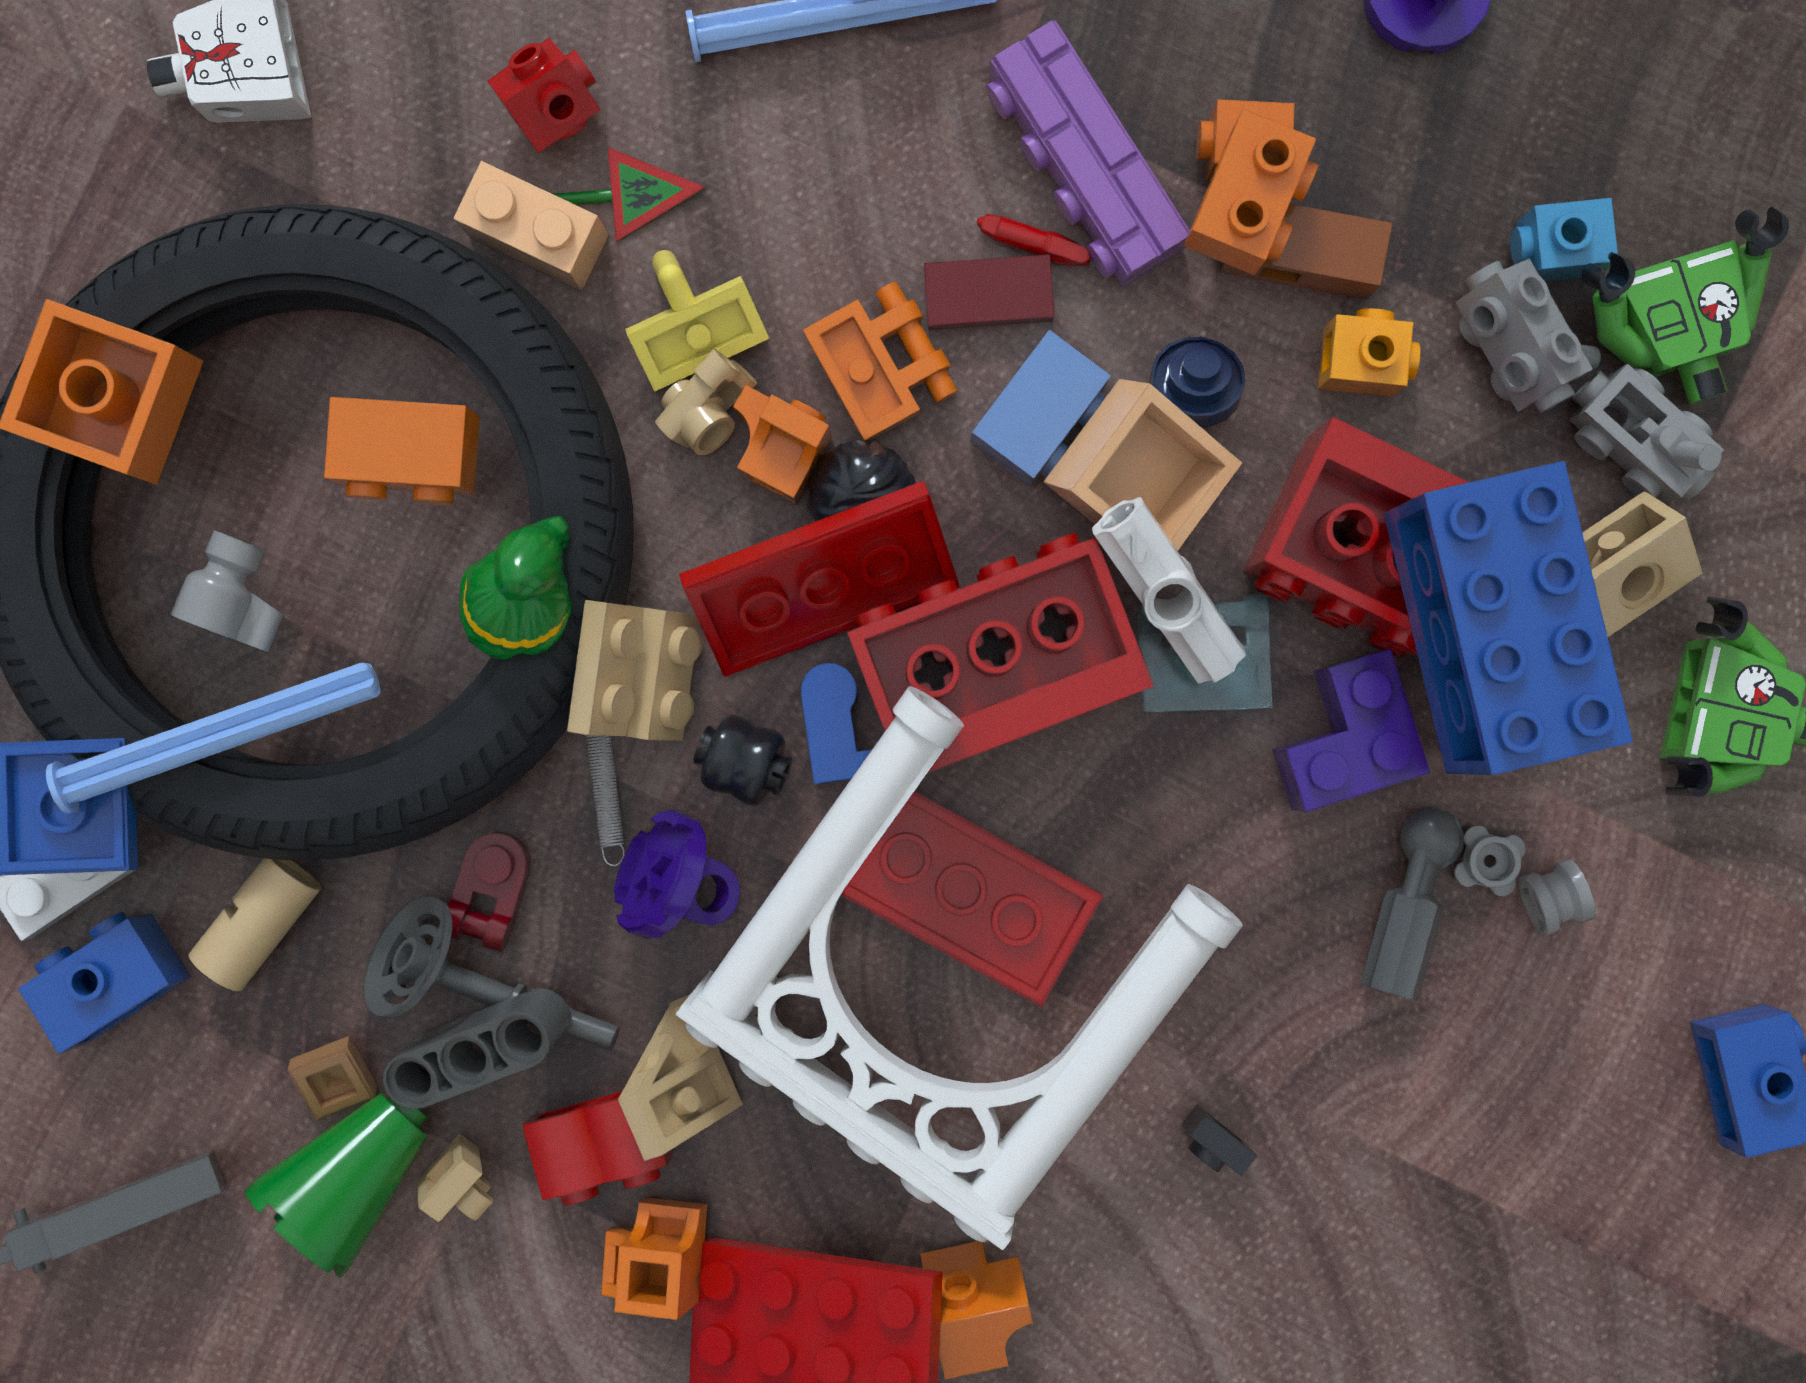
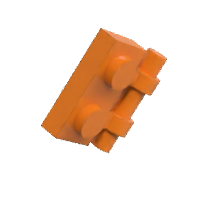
M897 281L883 286L875 293L886 312L870 321L860 301L857 299L803 329L806 340L864 442H870L920 414V409L910 392L915 387L926 384L937 404L958 393V389L947 372L952 367L942 349L935 350L920 323L924 318L915 300H907ZM895 335L900 337L913 363L899 371L882 342Z

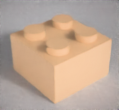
M1119 379L1044 480V483L1094 524L1099 522L1105 511L1121 501H1129L1141 497L1178 551L1239 469L1242 462L1150 383Z

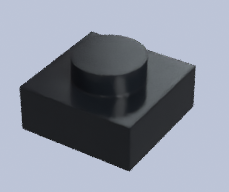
M1199 1105L1194 1107L1182 1123V1126L1194 1139L1188 1146V1149L1216 1172H1219L1226 1164L1242 1176L1257 1157L1247 1143Z

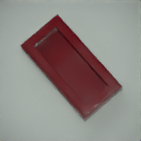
M1050 254L924 263L928 330L1052 322L1054 320Z

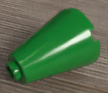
M381 1092L256 1178L245 1189V1195L259 1214L270 1204L277 1211L274 1215L277 1224L273 1228L319 1268L327 1273L333 1269L336 1276L341 1278L352 1266L429 1136L421 1127L428 1116L421 1109L412 1110L401 1107Z

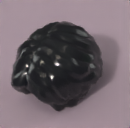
M858 440L849 441L845 444L841 443L834 447L833 450L820 455L817 467L812 468V475L809 478L807 510L814 522L913 485L916 483L915 477L909 471L907 464L902 461V458L893 449L878 444L876 440H873L871 443Z

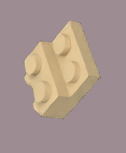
M585 600L567 731L594 736H627L644 740L683 741L685 726L694 713V701L690 695L693 665L703 648V640L698 632L699 622L696 615Z

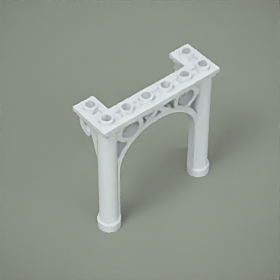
M909 686L893 708L896 717L715 972L709 970L675 1015L686 1022L685 1027L687 1031L697 1041L711 1048L719 1046L739 1060L741 1070L754 1082L766 1087L773 1085L792 1098L795 1109L804 1118L817 1125L828 1124L846 1137L850 1149L861 1159L871 1164L881 1162L899 1175L902 1185L914 1197L925 1203L935 1201L953 1214L957 1225L968 1236L979 1242H986L988 1239L1001 1250H1004L1011 1241L1016 1212L1218 947L1227 948L1243 925L1229 909L1203 890L1187 884L1171 905V909L1071 1042L1048 1064L1022 1077L993 1083L955 1081L922 1071L892 1054L862 1026L846 1003L833 971L830 955V930L834 910L843 890L944 749L949 748L964 727L963 722L939 701L925 692ZM810 930L809 953L812 975L789 974L777 978L778 973ZM787 994H800L819 998L827 1020L826 1032L813 1039H806L795 1035L791 1029L784 1027L778 1020L775 1013L776 1001L781 996ZM838 1035L847 1043L843 1047L841 1055L850 1065L853 1073V1086L815 1059L824 1055L835 1045ZM873 1070L882 1077L872 1080ZM914 1094L926 1098L923 1100L915 1120V1130L877 1104L887 1099H894L911 1105ZM1035 1097L1023 1115L1014 1123L1004 1138L1001 1139L1000 1122L993 1107L1011 1105ZM946 1107L972 1108L983 1128L985 1139L977 1148L969 1151L953 1148L947 1141L940 1139L934 1133L931 1126V1117L938 1110Z

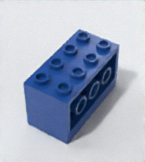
M1565 460L1426 492L1384 513L1446 774L1496 775L1633 743Z

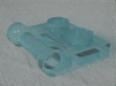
M1246 595L1244 602L1213 603L1229 627H1245L1247 645L1242 646L1245 649L1246 656L1240 660L1235 671L1216 683L1208 681L1201 684L1197 683L1173 647L1161 648V630L1148 620L1143 604L1138 599L1137 629L1139 649L1154 687L1141 691V713L1272 708L1269 609L1266 595Z

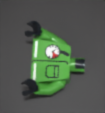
M1772 206L1768 208L1766 223L1759 231H1757L1759 216L1748 209L1737 216L1735 221L1736 230L1740 236L1747 240L1746 244L1741 245L1739 248L1736 240L1637 271H1635V267L1630 260L1610 252L1608 255L1610 270L1607 275H1605L1603 268L1593 263L1587 264L1582 270L1581 277L1585 284L1597 290L1593 296V307L1599 343L1623 363L1629 364L1633 369H1643L1654 377L1678 370L1689 405L1728 392L1717 358L1750 343L1751 331L1755 328L1772 257L1770 248L1781 243L1789 230V221L1785 214Z
M1709 596L1706 602L1713 606V621L1711 624L1698 622L1695 630L1698 634L1713 636L1717 640L1709 638L1685 642L1660 759L1667 760V764H1674L1679 774L1677 784L1674 787L1665 788L1668 795L1700 797L1705 794L1719 795L1759 781L1765 774L1768 766H1786L1790 760L1793 744L1806 747V707H1801L1806 687L1805 678L1796 672L1788 670L1787 658L1748 621V612L1742 602Z

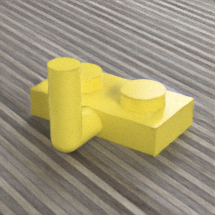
M668 250L658 251L653 256L652 266L671 308L625 329L654 392L696 373L694 369L714 348L729 358L769 339L741 276L694 297L676 256Z

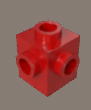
M547 38L540 44L531 43L522 47L510 58L509 66L487 80L537 153H540L558 139H567L579 133L586 126L588 118L601 110L588 91V88L597 82L584 61L575 50L564 55L550 38Z

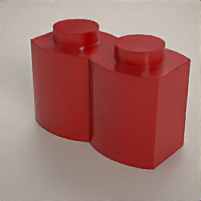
M623 1090L531 1116L522 1124L542 1200L560 1197L563 1206L577 1204L596 1197L600 1194L598 1185L622 1180L623 1187L628 1189L659 1179L661 1177L659 1168L668 1165L673 1157L672 1151L670 1150L661 1156L644 1161L618 1101Z

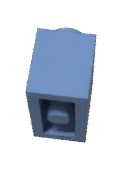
M1048 330L972 431L970 442L1028 486H1031L1040 473L1047 478L1069 448L1063 442L1078 423L1083 427L1086 425L1106 398L1102 391L1111 375L1051 330Z

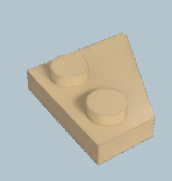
M690 994L670 1003L618 1099L644 1161L667 1153L743 1105L719 1048H711L697 1041L687 1031L685 1027L686 1022L675 1015Z

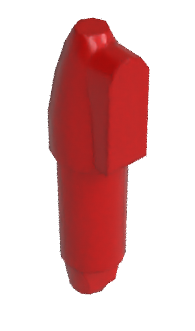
M987 213L985 216L977 219V226L981 228L980 232L993 238V240L1035 255L1050 254V262L1066 266H1088L1091 260L1090 252L1086 247L1050 230L1047 232L1004 216Z

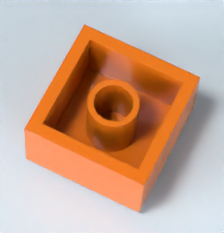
M46 299L2 414L0 429L157 485L203 360L171 343Z

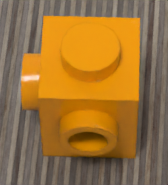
M1375 308L1357 310L1356 316L1336 314L1323 328L1318 389L1386 397L1396 395L1407 387L1408 380L1413 381L1419 368L1420 344L1419 342H1412L1414 322L1394 320V312Z

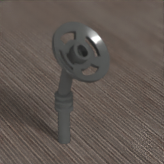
M422 896L405 905L389 922L378 939L365 973L364 1000L372 1014L383 1019H393L413 1008L429 988L434 985H439L489 1006L527 992L528 988L527 985L519 983L514 988L449 962L447 952L452 935L450 909L445 902L436 897ZM430 917H438L440 920L439 928L431 924L424 925L423 920ZM433 937L434 941L430 946L426 943V939ZM392 964V969L395 973L388 975ZM411 981L415 982L413 987L406 988L408 983ZM395 994L406 999V1001L392 1004L389 997ZM569 1008L572 1019L570 1029L566 1035L610 1051L613 1049L619 1036L620 1026ZM524 1020L527 1026L530 1023V1021ZM532 1023V1029L539 1031L537 1026Z

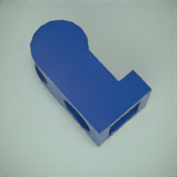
M823 663L812 668L806 674L801 685V699L814 784L852 779L871 752V750L858 751L852 715V710L858 700V687L854 677L846 668L838 664Z

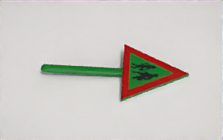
M608 147L611 189L555 193L553 195L574 205L613 202L616 242L706 187Z

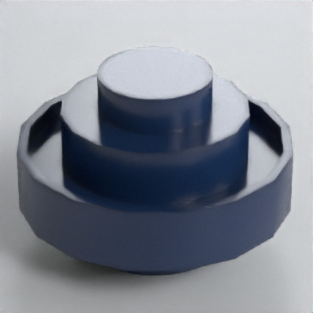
M1187 337L1168 344L1157 355L1149 381L1152 386L1200 427H1211L1226 421L1237 410L1246 382L1244 367L1235 352L1221 342L1205 337Z

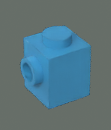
M1612 198L1535 205L1516 221V227L1511 232L1510 252L1514 265L1530 258L1539 276L1545 282L1582 278V270L1589 263L1603 268L1604 271L1610 268L1609 253L1618 254Z

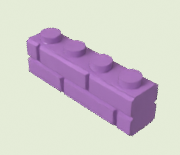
M1051 20L1027 35L1023 41H1018L995 55L990 61L989 79L991 83L986 85L987 94L1003 119L1013 115L1025 136L1019 139L1020 145L1033 168L1037 172L1047 168L1058 185L1059 189L1054 191L1053 195L1063 216L1071 225L1081 221L1093 242L1087 245V249L1099 272L1105 278L1114 274L1121 286L1124 287L1186 248L1184 243L1189 234V228L1056 20Z

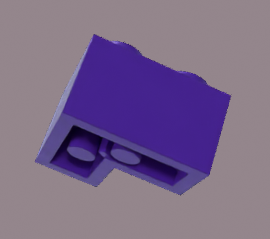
M1391 648L1372 652L1313 671L1332 731L1273 749L1291 809L1296 811L1308 812L1430 773Z

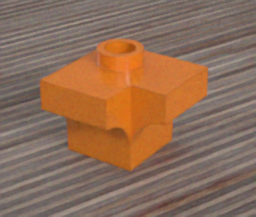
M745 385L733 408L738 418L742 419L749 426L750 440L737 469L746 479L798 505L809 485L812 468L817 467L820 455L827 452L833 440L830 427L825 423L826 417L798 400L793 399L791 404L772 394L768 397Z
M646 1197L638 1202L634 1228L613 1226L606 1230L601 1295L615 1298L614 1312L678 1320L699 1302V1278L702 1243L705 1241L707 1204Z
M979 1241L920 1253L923 1269L943 1272L939 1357L945 1380L1009 1366L1005 1349L1009 1337L1019 1328L1033 1323L1019 1257L987 1263L984 1244Z

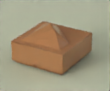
M350 1036L290 1059L287 1071L299 1092L302 1093L303 1099L316 1121L373 1099L376 1096L378 1085Z

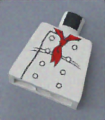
M212 0L179 13L173 20L179 53L147 60L149 80L156 95L162 98L187 92L191 105L208 121L224 123L296 120L311 117L290 11L286 0Z

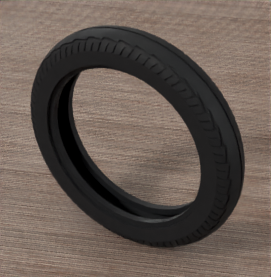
M288 204L228 212L175 229L135 249L109 266L65 304V306L171 343L187 352L212 336L241 323L268 315L297 310L329 309L359 312L385 318L412 328L441 343L466 362L486 386L503 413L515 439L525 471L530 501V525L555 516H562L569 525L568 534L570 540L567 542V547L562 549L563 571L568 583L567 590L572 600V610L568 624L560 639L548 650L534 655H515L504 661L490 658L476 679L463 693L431 721L404 738L372 752L346 760L316 765L280 763L250 756L234 749H228L131 783L128 789L137 817L192 842L245 856L299 861L353 857L401 846L455 824L496 799L519 781L543 758L568 728L585 600L622 605L626 603L633 559L634 526L631 486L626 458L608 403L591 369L573 341L535 297L511 276L480 254L433 230L402 219L356 208L317 204ZM23 359L10 379L0 400V420ZM0 429V667L19 704L46 741L126 738V745L185 725L186 723L163 706L134 674L118 649L103 616L94 582L90 536L93 501L102 465ZM105 752L71 754L78 760L81 758L86 760Z

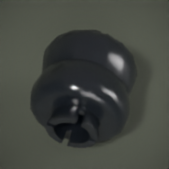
M736 715L724 718L716 730L712 726L706 727L699 742L708 746L696 748L694 763L702 765L700 780L707 789L717 793H731L737 800L749 806L759 805L763 802L769 791L773 792L776 796L779 795L786 782V778L778 776V773L782 775L783 773L789 774L792 757L783 756L785 740L778 731L769 728H755L749 721Z

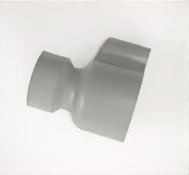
M213 530L204 551L208 559L207 565L203 569L192 571L187 575L170 615L269 652L284 615L251 593L246 587L247 577L257 573L266 551Z

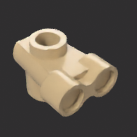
M715 348L694 369L696 373L690 380H681L666 391L661 401V405L665 410L655 420L657 426L669 439L686 448L690 447L695 454L700 456L712 453L728 440L734 430L735 422L726 410L737 401L745 385L754 388L757 384L756 380L745 368L733 359L730 361Z

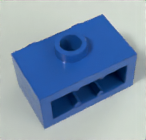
M120 912L109 917L88 931L93 941L76 952H73L70 946L42 959L34 966L38 976L18 988L58 1054L86 1045L191 978L152 913L127 918L124 912Z
M1762 1004L1691 1021L1690 1024L1720 1145L1748 1158L1806 1144V1072L1802 1056L1806 1054V1040L1802 1028L1792 1018L1791 1012Z

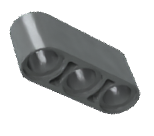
M543 988L535 989L424 1031L415 1037L387 1064L383 1074L385 1090L390 1098L401 1107L412 1110L420 1109L534 1067L545 1059L570 1029L572 1016L569 1006L563 997L554 991ZM524 1020L535 1024L541 1036L530 1031ZM471 1042L480 1046L485 1056L476 1052ZM417 1063L424 1066L426 1070L429 1072L430 1076L424 1073Z

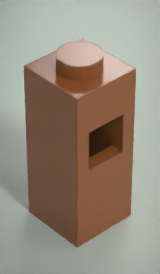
M1289 204L1283 221L1293 224V228L1277 262L1267 258L1255 276L1221 262L1219 270L1221 273L1367 300L1381 286L1392 223Z

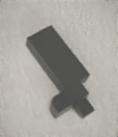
M214 1149L58 1211L51 1210L30 1219L25 1208L13 1212L17 1225L3 1234L6 1243L0 1245V1265L13 1261L16 1272L32 1266L35 1274L47 1269L44 1261L48 1259L53 1261L222 1193L227 1184Z

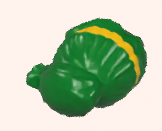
M562 516L547 518L525 526L522 529L513 530L498 544L497 549H494L479 561L472 563L463 574L459 595L460 620L468 641L491 658L504 661L515 655H534L546 651L560 639L571 615L572 600L567 590L568 583L563 571L562 549L567 547V542L570 540L568 534L569 525Z

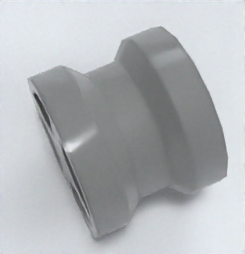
M1567 859L1556 863L1553 871L1550 873L1539 875L1535 872H1530L1520 876L1518 879L1519 892L1524 908L1533 926L1542 936L1558 932L1562 923L1573 920L1582 924L1593 920L1596 916L1595 903L1584 874L1573 860Z

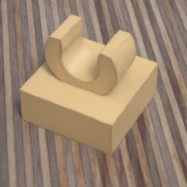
M459 1133L417 1179L418 1207L438 1223L454 1205L467 1217L476 1221L493 1203V1198L487 1194L491 1184L482 1177L479 1147Z

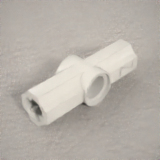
M1138 497L1129 501L1123 500L1105 511L1099 522L1092 527L1093 534L1143 604L1148 620L1162 631L1197 683L1201 684L1208 681L1216 683L1234 672L1237 664L1246 656L1245 649L1196 579L1191 564L1178 553L1142 498ZM1179 584L1184 586L1183 591L1174 598L1159 599L1155 597L1157 592L1167 585Z

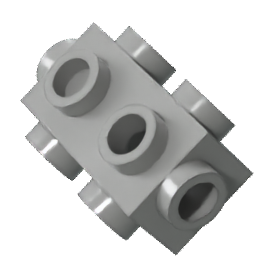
M1530 258L1506 269L1502 267L1500 261L1493 262L1464 281L1470 292L1455 302L1463 315L1459 324L1461 333L1471 345L1482 348L1494 369L1491 373V385L1495 393L1505 401H1512L1517 412L1535 404L1541 414L1575 395L1570 385L1572 382L1590 371H1594L1599 366L1601 360L1599 349L1595 346L1580 344L1578 338L1570 330L1549 293L1547 284L1539 276Z
M1626 364L1611 372L1608 376L1598 370L1572 397L1580 406L1568 419L1579 429L1574 435L1577 444L1596 459L1605 460L1609 455L1627 471L1622 477V482L1635 496L1645 491L1663 503L1682 497L1688 501L1696 496L1714 477L1715 472L1713 470L1719 466L1722 457L1721 453L1724 451L1711 438L1713 433L1709 425L1694 413L1680 411L1663 395L1665 390L1662 384L1643 369H1633L1629 364ZM1606 407L1615 408L1621 416L1620 425L1604 412Z

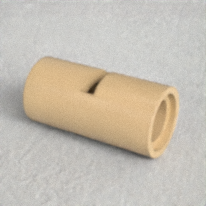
M263 858L232 897L236 906H226L189 952V959L197 969L217 984L233 991H242L321 890L320 883L313 875L293 860Z

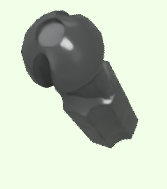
M1433 807L1423 808L1408 816L1400 829V844L1404 854L1409 859V864L1402 887L1386 891L1360 982L1362 985L1418 1001L1444 910L1443 906L1433 896L1438 873L1441 868L1453 863L1464 848V833L1455 816L1450 812Z

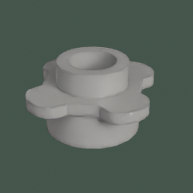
M1483 826L1469 827L1464 832L1465 850L1462 861L1456 864L1453 870L1456 881L1464 887H1471L1475 884L1489 887L1492 893L1497 896L1511 894L1516 888L1517 882L1515 878L1520 872L1521 858L1525 854L1524 842L1516 835L1499 837L1489 834ZM1487 855H1492L1495 859V863L1491 867H1487L1484 864V858Z

